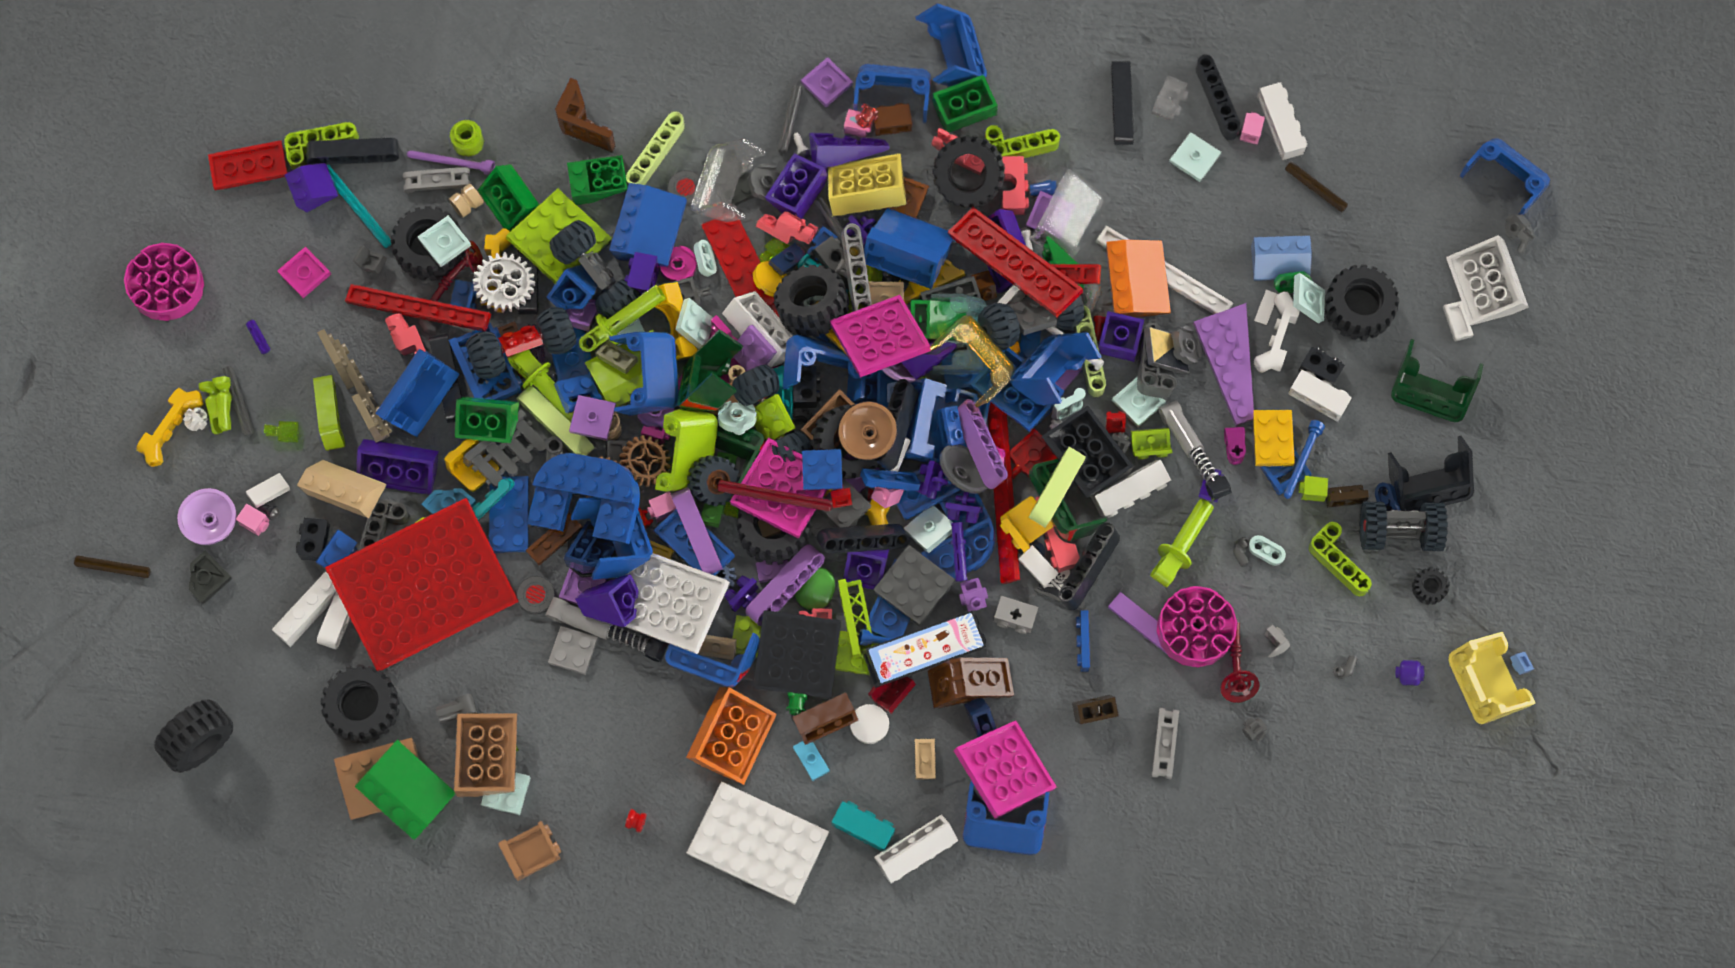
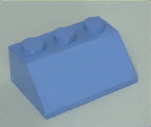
M1310 236L1254 237L1251 244L1254 281L1274 280L1280 274L1299 271L1307 272L1310 275L1312 255Z

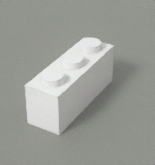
M1301 370L1288 393L1337 422L1352 399L1346 391L1338 390L1332 387V384L1328 381L1320 380L1312 372Z

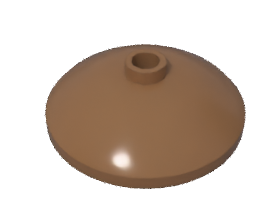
M863 402L851 407L844 414L839 425V438L842 446L850 455L862 460L876 459L887 453L893 446L897 435V426L893 415L887 408L874 402ZM869 431H873V435L871 437L867 436Z

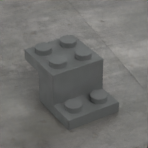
M846 479L842 483L844 489L850 488L852 505L833 508L832 505V509L829 512L817 510L810 519L811 534L815 538L822 529L857 526V520L871 508V504ZM829 492L823 499L832 501L831 492Z

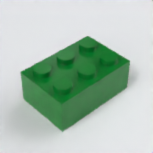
M984 74L932 93L934 109L943 129L949 133L997 115L998 105Z

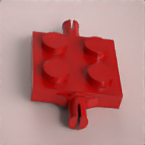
M1035 428L1010 450V459L1016 466L1011 470L1012 479L1020 472L1029 477V470L1034 465L1057 459L1041 438L1043 435Z

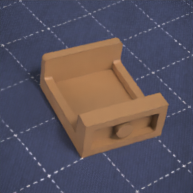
M542 821L524 833L508 841L503 840L498 843L517 881L561 859L559 856L561 850L557 842L552 843L549 836L553 834L548 824L543 825Z

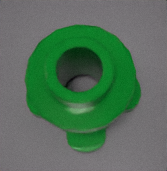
M789 692L787 695L789 705L786 707V710L789 711L790 715L796 716L800 712L805 711L804 703L808 698L806 694Z

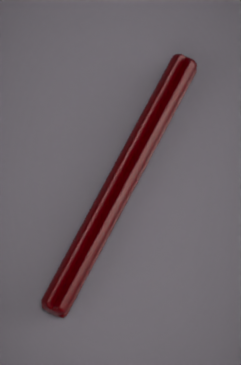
M720 480L718 483V491L828 512L831 511L833 505L831 500L724 480Z

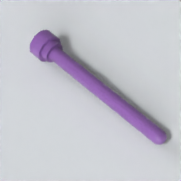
M416 151L407 152L409 158L478 169L484 172L485 175H489L495 168V161L492 160L482 161L481 163Z

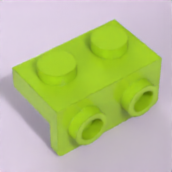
M1169 428L1131 431L1132 454L1137 456V459H1147L1149 455L1167 457L1168 454L1173 453Z

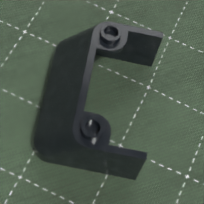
M1458 436V452L1450 454L1445 458L1443 469L1410 477L1407 469L1400 466L1392 452L1388 453L1389 478L1395 488L1401 511L1416 510L1420 512L1423 503H1444L1445 506L1469 500L1474 494L1473 452L1462 436Z

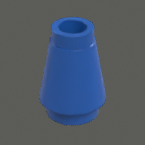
M1050 179L1030 185L1031 196H1038L1040 191L1057 196L1056 181Z

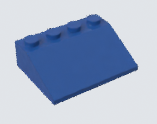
M629 183L609 249L615 259L630 261V258H634L635 252L657 256L659 266L668 267L687 198L647 185Z
M1010 348L1001 350L970 383V386L1030 432L1053 411L1054 404L1038 405L1012 386L1009 378L1025 360ZM1054 384L1053 386L1060 398H1062L1065 391Z

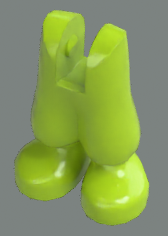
M215 377L212 381L199 383V389L209 394L205 402L212 433L220 434L223 431L231 430L230 377Z

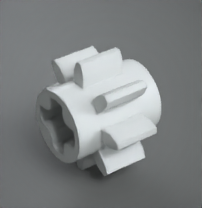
M195 407L193 410L189 408L184 414L185 426L192 431H197L199 428L203 430L207 425V414L201 408Z

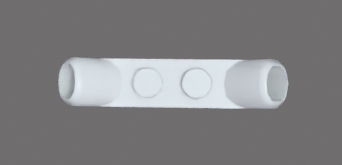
M1282 292L1274 298V304L1282 317L1281 319L1277 318L1274 327L1277 332L1275 336H1271L1268 345L1272 347L1271 350L1255 357L1254 365L1261 373L1270 369L1281 371L1287 351L1280 349L1288 322L1295 324L1300 312L1293 306V300L1288 292Z

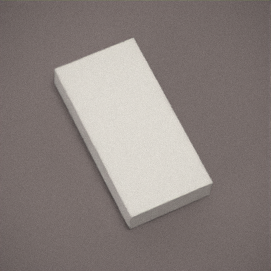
M1462 301L1444 305L1443 310L1454 342L1473 337Z
M278 473L247 490L246 494L254 506L258 508L289 491L290 487L281 474Z
M1033 545L1018 558L1043 587H1046L1059 574Z

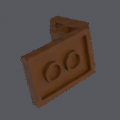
M570 78L555 108L562 133L613 153L616 147L613 131L606 126H597L588 120L578 81Z
M956 658L928 670L934 708L963 704L977 698H1010L1014 696L1008 658Z

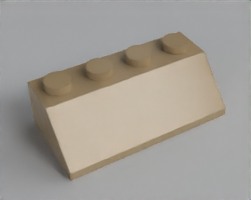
M321 460L305 469L297 486L309 496L369 518L386 484Z

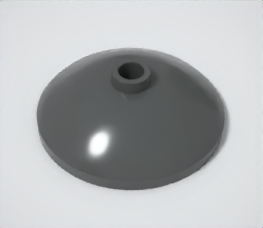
M948 445L942 450L940 454L941 468L947 479L954 486L968 493H981L987 488L967 447Z

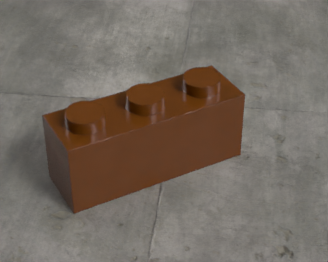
M847 693L838 695L792 717L805 745L859 721Z

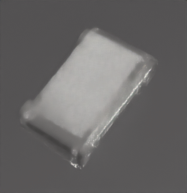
M1067 168L1029 240L1043 247L1046 237L1049 236L1068 255L1076 256L1080 249L1078 244L1096 209L1100 210L1104 203L1103 195L1077 173Z

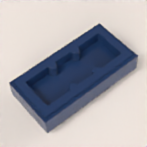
M794 243L770 259L768 264L782 276L797 266L807 253Z

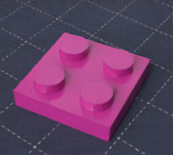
M306 247L277 270L278 274L302 298H305L331 275V272Z

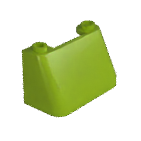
M681 408L664 415L663 428L668 435L675 436L676 440L672 472H663L657 476L655 490L669 492L679 491L688 487L687 484L690 481L687 480V476L691 475L689 469L695 467L693 463L695 461L700 462L699 458L701 457L706 458L707 455L714 456L718 420L711 413Z

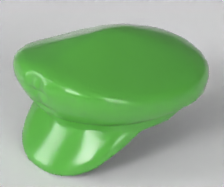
M820 567L795 593L799 605L811 611L813 608L823 609L826 607L834 594V575L831 571Z

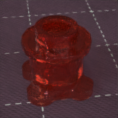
M863 103L861 113L855 116L856 123L861 128H870L872 121L879 118L877 116L878 111Z

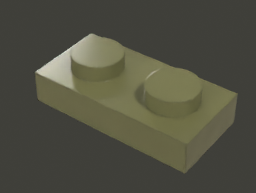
M608 340L596 352L597 358L625 374L638 362L635 355Z

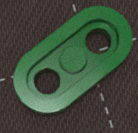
M1304 271L1280 274L1274 279V287L1279 293H1294L1295 275L1301 273L1311 281L1312 279ZM1285 280V283L1280 285V282Z

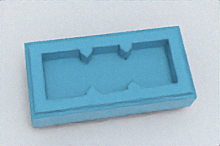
M802 741L793 746L795 753L812 781L830 772L813 742L805 745Z

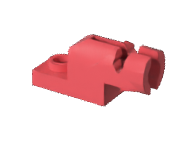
M939 128L937 131L938 135L937 137L934 136L931 145L940 151L945 146L943 145L944 143L947 144L959 137ZM972 154L962 155L954 162L978 175H981L985 168L984 162Z
M787 211L778 220L772 215L765 214L756 224V227L786 244L790 243L794 238L809 244L814 239L818 227L811 223L806 226L804 219H800Z
M394 314L385 319L395 347L403 356L413 352L416 354L418 349L426 351L416 326L409 327L402 314Z

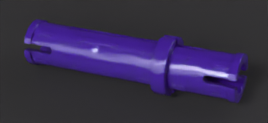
M951 523L955 582L968 581L965 557L966 540L964 539L963 523Z

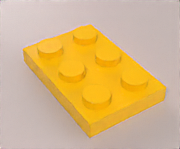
M1253 410L1255 466H1294L1292 410Z

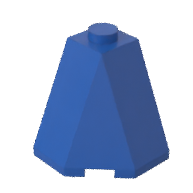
M582 265L575 266L563 272L547 295V298L556 307L563 308L564 310L583 309L594 295L598 285Z

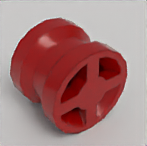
M631 809L625 828H634L637 832L641 833L647 814H639L636 810Z

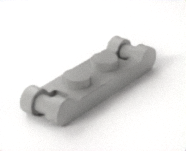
M462 167L404 172V192L413 193L415 191L451 188L463 189L470 183V180H468L470 169ZM455 176H461V180H456Z
M1159 708L1152 777L1164 776L1165 779H1172L1179 710L1165 711V708ZM1164 718L1171 719V723H1164ZM1160 763H1166L1167 768H1159Z

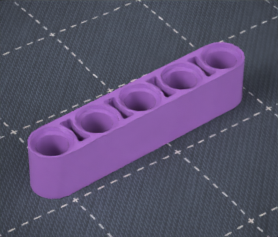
M967 399L958 407L963 437L983 483L988 488L994 489L1008 477V474L977 404L973 400Z
M686 487L672 493L671 497L702 571L713 574L722 570V565L690 489Z
M805 545L747 606L746 615L757 625L762 626L763 611L778 612L821 567L824 562V555L812 545Z

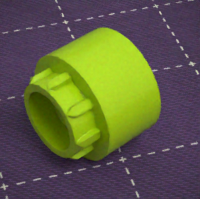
M462 120L457 122L450 131L453 148L459 155L470 157L482 150L484 138L477 123L471 120Z

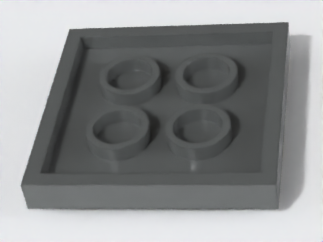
M908 545L873 589V592L920 626L955 582V579Z

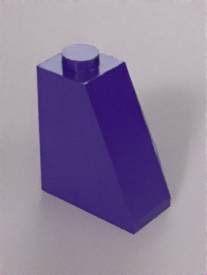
M627 574L588 588L577 596L575 600L583 616L619 627H625L636 618L637 609H634L639 590L632 575Z

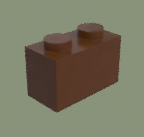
M897 103L894 106L888 107L881 105L872 109L875 136L912 131L909 104Z

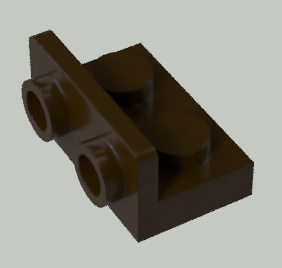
M1363 485L1328 488L1327 508L1362 504L1369 498L1368 490H1364Z

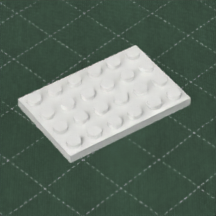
M652 553L649 561L628 573L632 575L639 594L638 598L635 599L634 609H637L636 618L625 627L698 654L730 582Z
M721 782L687 851V855L795 905L829 831Z

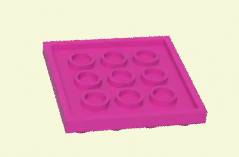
M901 295L830 320L834 333L859 377L931 351L930 344Z
M770 438L767 439L741 484L816 498H823L827 491H804L802 454L793 450L792 453L796 460L791 462L788 457H785L787 462H784L781 456L773 454L772 445L776 447L778 445L776 441ZM734 494L730 501L731 505L798 539L816 510Z
M1016 720L967 742L954 750L994 818L1002 816L1045 795V792H1051L1057 788Z

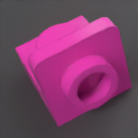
M717 315L711 319V329L714 333L720 329L732 337L731 330Z
M643 426L641 435H644L646 440L649 436H652V442L659 439L657 444L660 445L669 440L671 436L665 432L664 428H662V431H659L654 426Z

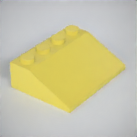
M901 154L851 161L835 167H828V191L832 215L843 216L851 213H862L869 210L906 205Z

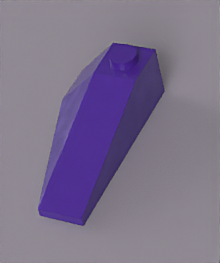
M809 133L812 162L825 169L887 151L890 147L886 140L862 137L860 140H857L849 135H844V138L833 137L834 134Z

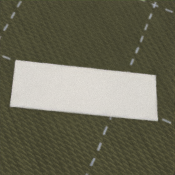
M1269 290L1265 291L1254 321L1267 325L1275 305L1274 298L1278 295L1277 293Z

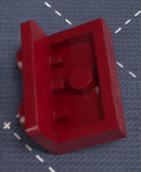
M905 677L878 688L873 687L868 695L876 705L891 714L916 684L912 679Z

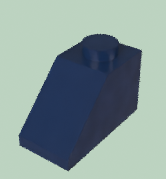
M977 698L964 704L977 738L996 730L990 708L983 698Z

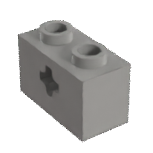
M1001 596L994 622L1002 628L1011 627L1018 633L1031 634L1038 607ZM1014 613L1018 614L1016 620L1013 619Z

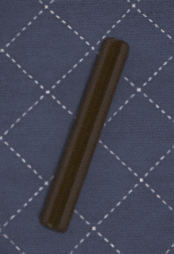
M1289 162L1285 170L1340 212L1345 211L1348 206L1347 202L1295 163Z
M78 555L74 559L76 567L149 578L151 569L144 566Z

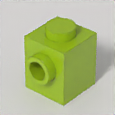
M1305 476L1303 481L1299 482L1298 493H1302L1301 500L1324 502L1327 498L1328 478Z

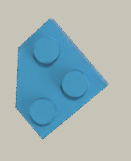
M462 488L446 491L434 490L421 505L429 513L434 514L464 498H467L471 507L476 504V500Z

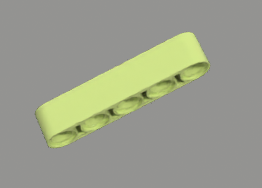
M672 112L664 120L626 175L627 186L629 183H632V179H639L634 184L645 185L684 130V119L681 113ZM674 121L680 122L678 125L672 124ZM665 135L670 136L668 139H662ZM653 150H659V151H660V152L657 153V154L651 153ZM644 164L650 165L648 168L641 167Z
M1084 306L1085 318L1074 327V332H1088L1098 349L1090 310ZM1085 360L1082 368L1088 393L1093 397H1100L1103 395L1106 387L1103 366L1098 371H1090L1088 367L1094 365ZM1097 383L1101 385V388L1095 389L1092 385Z
M533 386L527 387L517 397L519 403L554 437L561 439L564 447L570 453L587 456L595 448L585 436L570 433L571 422Z
M1068 447L1028 518L1046 528L1086 457Z

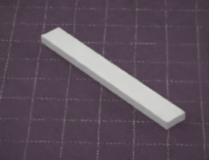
M1106 226L1097 238L1096 243L1106 248V242L1129 239ZM1165 262L1168 287L1212 314L1220 313L1232 307L1233 302Z

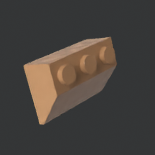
M839 389L803 426L801 432L809 440H812V429L816 428L815 423L818 419L822 418L825 412L842 405L855 404ZM839 427L836 429L833 438L835 449L841 444Z

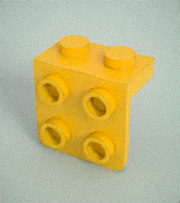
M465 439L460 446L446 455L444 461L447 470L470 492H474L487 479L479 471L474 472L472 470L473 464L467 467L463 463L464 455L479 444L478 440ZM492 459L488 462L497 472L500 470L499 466Z
M1029 496L1000 517L1002 530L1006 534H1011L1014 538L1011 540L1018 550L1021 548L1023 552L1030 549L1031 542L1053 527L1051 520L1045 528L1028 518L1037 502L1033 496Z

